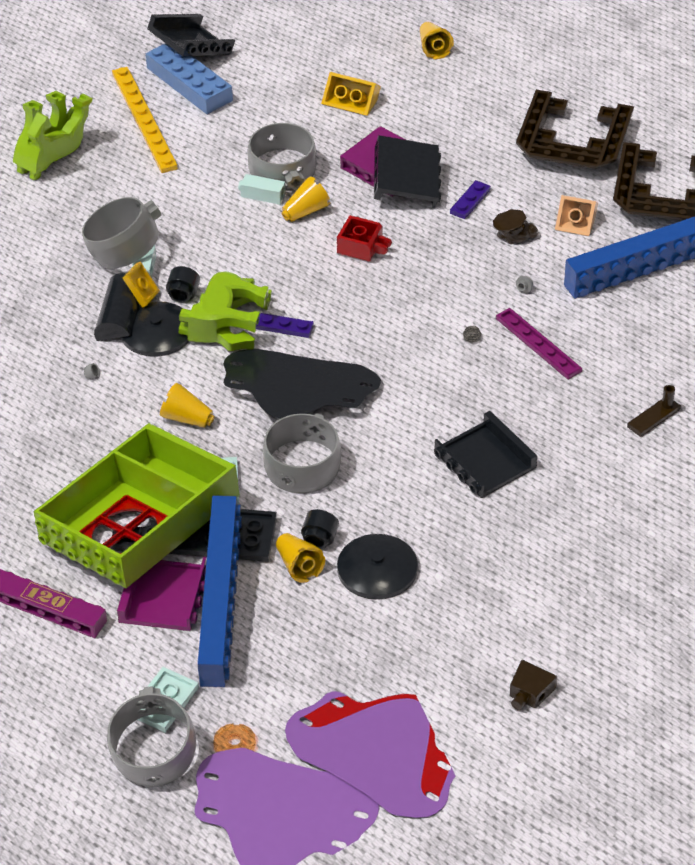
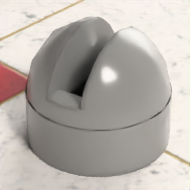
M92 363L85 366L84 375L86 378L94 379L99 377L100 370L97 364Z

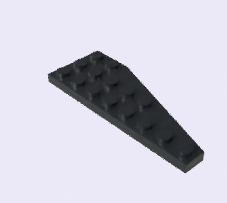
M241 509L242 528L239 529L241 534L240 545H238L239 560L269 562L277 512ZM210 520L169 554L207 557ZM152 522L150 526H137L132 531L143 537L157 525V522ZM125 537L112 546L111 549L126 550L135 541Z

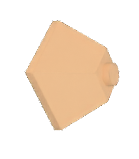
M561 195L555 230L590 236L598 202Z

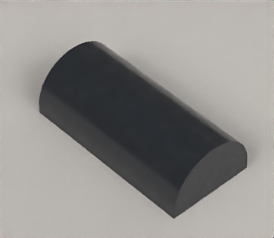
M126 273L115 274L109 281L94 330L96 341H105L130 336L139 302L123 280Z

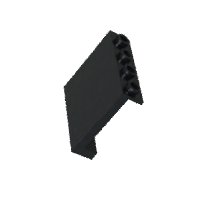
M151 14L147 30L182 56L229 55L232 53L235 39H218L203 28L201 23L204 16L201 14Z
M378 135L374 148V199L381 200L382 194L385 193L432 201V208H435L437 202L441 200V192H439L441 186V179H439L441 173L439 145Z
M490 410L484 413L482 423L442 444L438 439H435V456L438 459H442L446 463L447 468L450 471L453 470L459 480L465 482L471 492L477 494L480 498L489 495L537 468V455Z

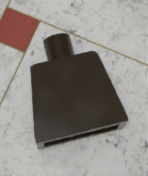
M522 659L510 684L509 696L514 698L511 702L512 707L516 710H522L526 704L537 708L556 689L557 675Z

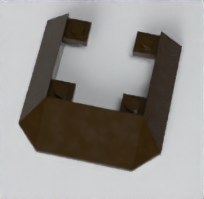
M535 90L516 139V144L528 157L598 169L617 161L634 106L619 103L617 108L601 106L597 121L611 124L606 139L590 137L587 147L555 142L557 131L543 129L549 113L565 115L568 100L553 98L552 92Z
M623 142L613 201L628 214L686 220L695 217V189H686L685 200L650 196L652 184L635 183L638 166L655 167L657 151L640 149V144ZM691 155L689 172H695L694 155Z

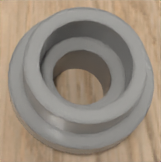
M520 276L516 280V287L519 291L527 294L532 290L533 281L528 276Z

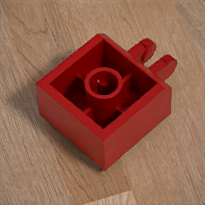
M349 215L337 236L338 254L371 261L375 253L386 254L388 247L392 245L391 239L383 236V226L379 222Z

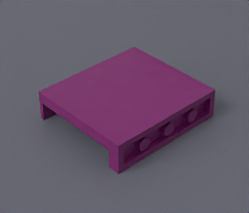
M379 126L340 155L341 169L373 187L374 148L378 135L404 139L382 126Z
M203 557L201 565L160 560L129 587L123 588L117 609L118 623L191 631L192 625L197 623L198 613L196 610L201 608L202 597L200 595L204 593L206 557Z

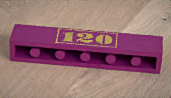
M0 569L1 603L92 638H96L106 624V609Z

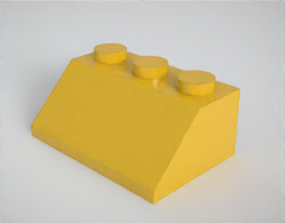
M330 72L321 104L368 116L378 100L381 86L373 82Z

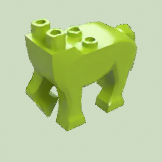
M58 91L46 94V100L52 106L50 119L42 114L43 104L34 100L22 104L25 111V124L16 143L13 155V163L17 164V172L25 174L30 171L29 178L37 180L41 177V172L47 170L52 162L77 150L83 139L84 123L88 117L89 105L92 103L93 98L85 94H81L79 99L73 97L72 103L74 107H71L67 112L66 95Z
M227 271L218 272L210 279L205 294H201L200 302L194 304L191 310L181 309L179 321H181L179 334L188 335V341L218 342L228 351L254 349L255 338L244 330L238 334H232L230 326L243 328L255 333L256 324L258 325L260 311L245 312L236 310V308L246 303L254 302L261 309L268 310L272 290L268 289V286L259 287L254 285L255 281L253 278H241Z

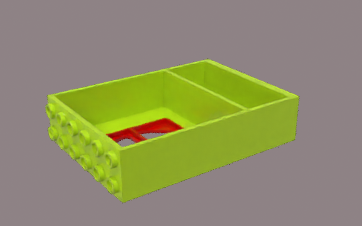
M148 423L33 511L38 539L43 545H47L56 552L66 555L71 560H75L84 567L97 572L100 576L112 580L115 584L127 588L210 520L212 496H240L236 465ZM121 512H142L126 526H121L108 519ZM147 518H154L157 522V525L143 537L132 531ZM99 525H105L117 532L103 544L92 539L93 533ZM125 537L135 541L123 553L110 549Z

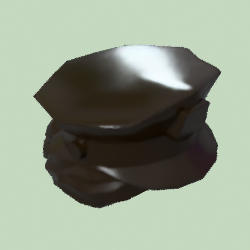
M510 209L498 214L493 220V226L498 230L497 236L500 239H505L509 244H513V242L519 244L527 239H534L538 235V229L536 225L526 221L527 217L523 210Z

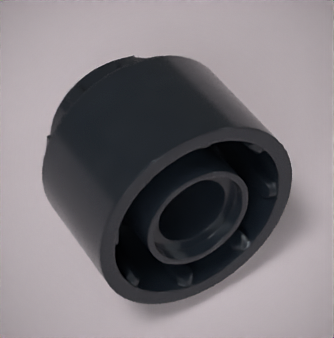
M174 267L166 284V290L171 299L181 303L193 299L197 293L200 276L189 267Z
M320 509L310 510L301 529L304 541L320 549L326 548L327 545H331L334 541L339 527V520L327 511Z

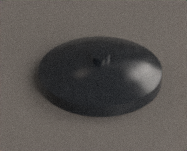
M159 301L150 302L143 308L139 305L130 336L121 337L122 342L129 350L149 357L166 356L179 351L189 342L188 335L179 334L181 323L179 315L182 307L173 303Z
M369 534L352 540L342 549L337 561V572L341 583L353 594L367 599H388L400 595L413 584L418 572V561L413 549L403 540L387 534Z

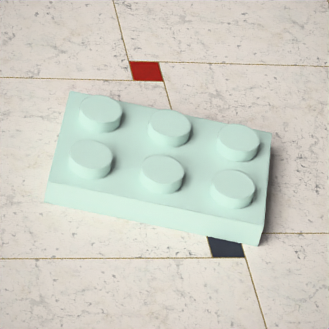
M162 667L148 687L160 688L161 694L173 698L184 708L198 690L199 683ZM154 714L142 717L138 721L166 733L176 718L168 715Z

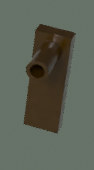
M666 385L663 390V398L629 421L627 428L642 437L681 409V405L674 401L675 387Z

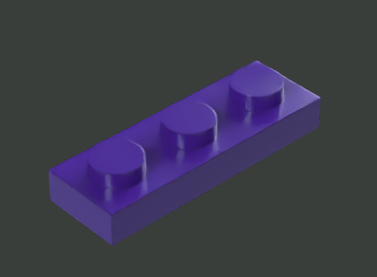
M475 180L452 206L450 214L466 219L488 194L491 186Z
M266 313L260 314L258 325L256 324L257 330L305 338L310 337L314 327V321Z

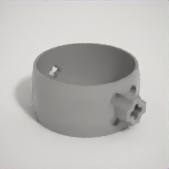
M274 123L258 129L250 137L247 156L251 175L285 181V190H297L308 177H313L316 169V146L311 133L305 128L291 123ZM272 134H273V136H275V137H273V140L267 139V138H270V135H272ZM280 149L294 150L305 155L297 161L284 164L270 163L258 158L267 152Z
M134 197L119 198L103 205L86 220L82 228V236L88 251L102 267L107 269L122 268L138 261L153 248L159 236L155 220L162 215L152 200L143 204Z
M317 413L315 415L293 414L279 419L270 426L263 442L264 468L270 481L280 489L292 493L315 492L333 482L341 464V445L337 431L329 423V420H326L323 415ZM294 441L316 442L324 445L332 452L323 461L309 466L288 465L272 456L278 448Z
M150 686L144 687L143 690L139 691L138 696L127 700L114 712L108 725L107 745L116 768L123 776L141 786L158 787L177 780L188 770L195 755L196 734L187 711L173 698L161 694L160 688ZM154 714L168 715L178 719L188 728L186 740L181 749L164 763L147 767L136 766L124 761L117 755V745L122 733L130 724L142 717Z

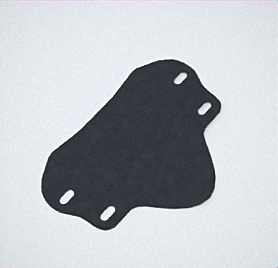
M262 349L233 352L225 358L223 363L226 371L224 385L229 388L251 392L260 407L267 414L279 419L293 414H308L326 405L358 407L363 403L367 395L377 390L381 384L380 376L362 365L320 360ZM231 362H238V363H242L243 365H242V366H238V365H232V364H230V363H231ZM231 381H242L243 384L231 383ZM360 383L372 384V386H362ZM342 399H352L355 400V402H345L342 401Z

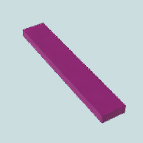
M511 308L496 315L497 321L567 380L582 372L581 366Z

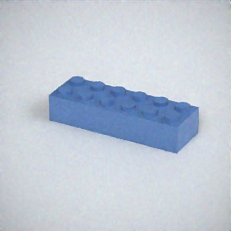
M166 43L145 53L147 69L205 114H209L233 101L232 86L193 56H182Z

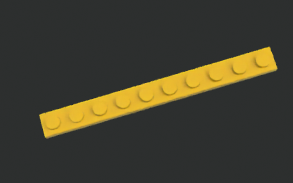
M128 67L112 70V75L160 172L165 173L177 170V163Z

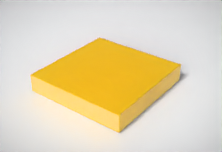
M141 262L136 263L123 277V280L142 308L147 306L160 292Z

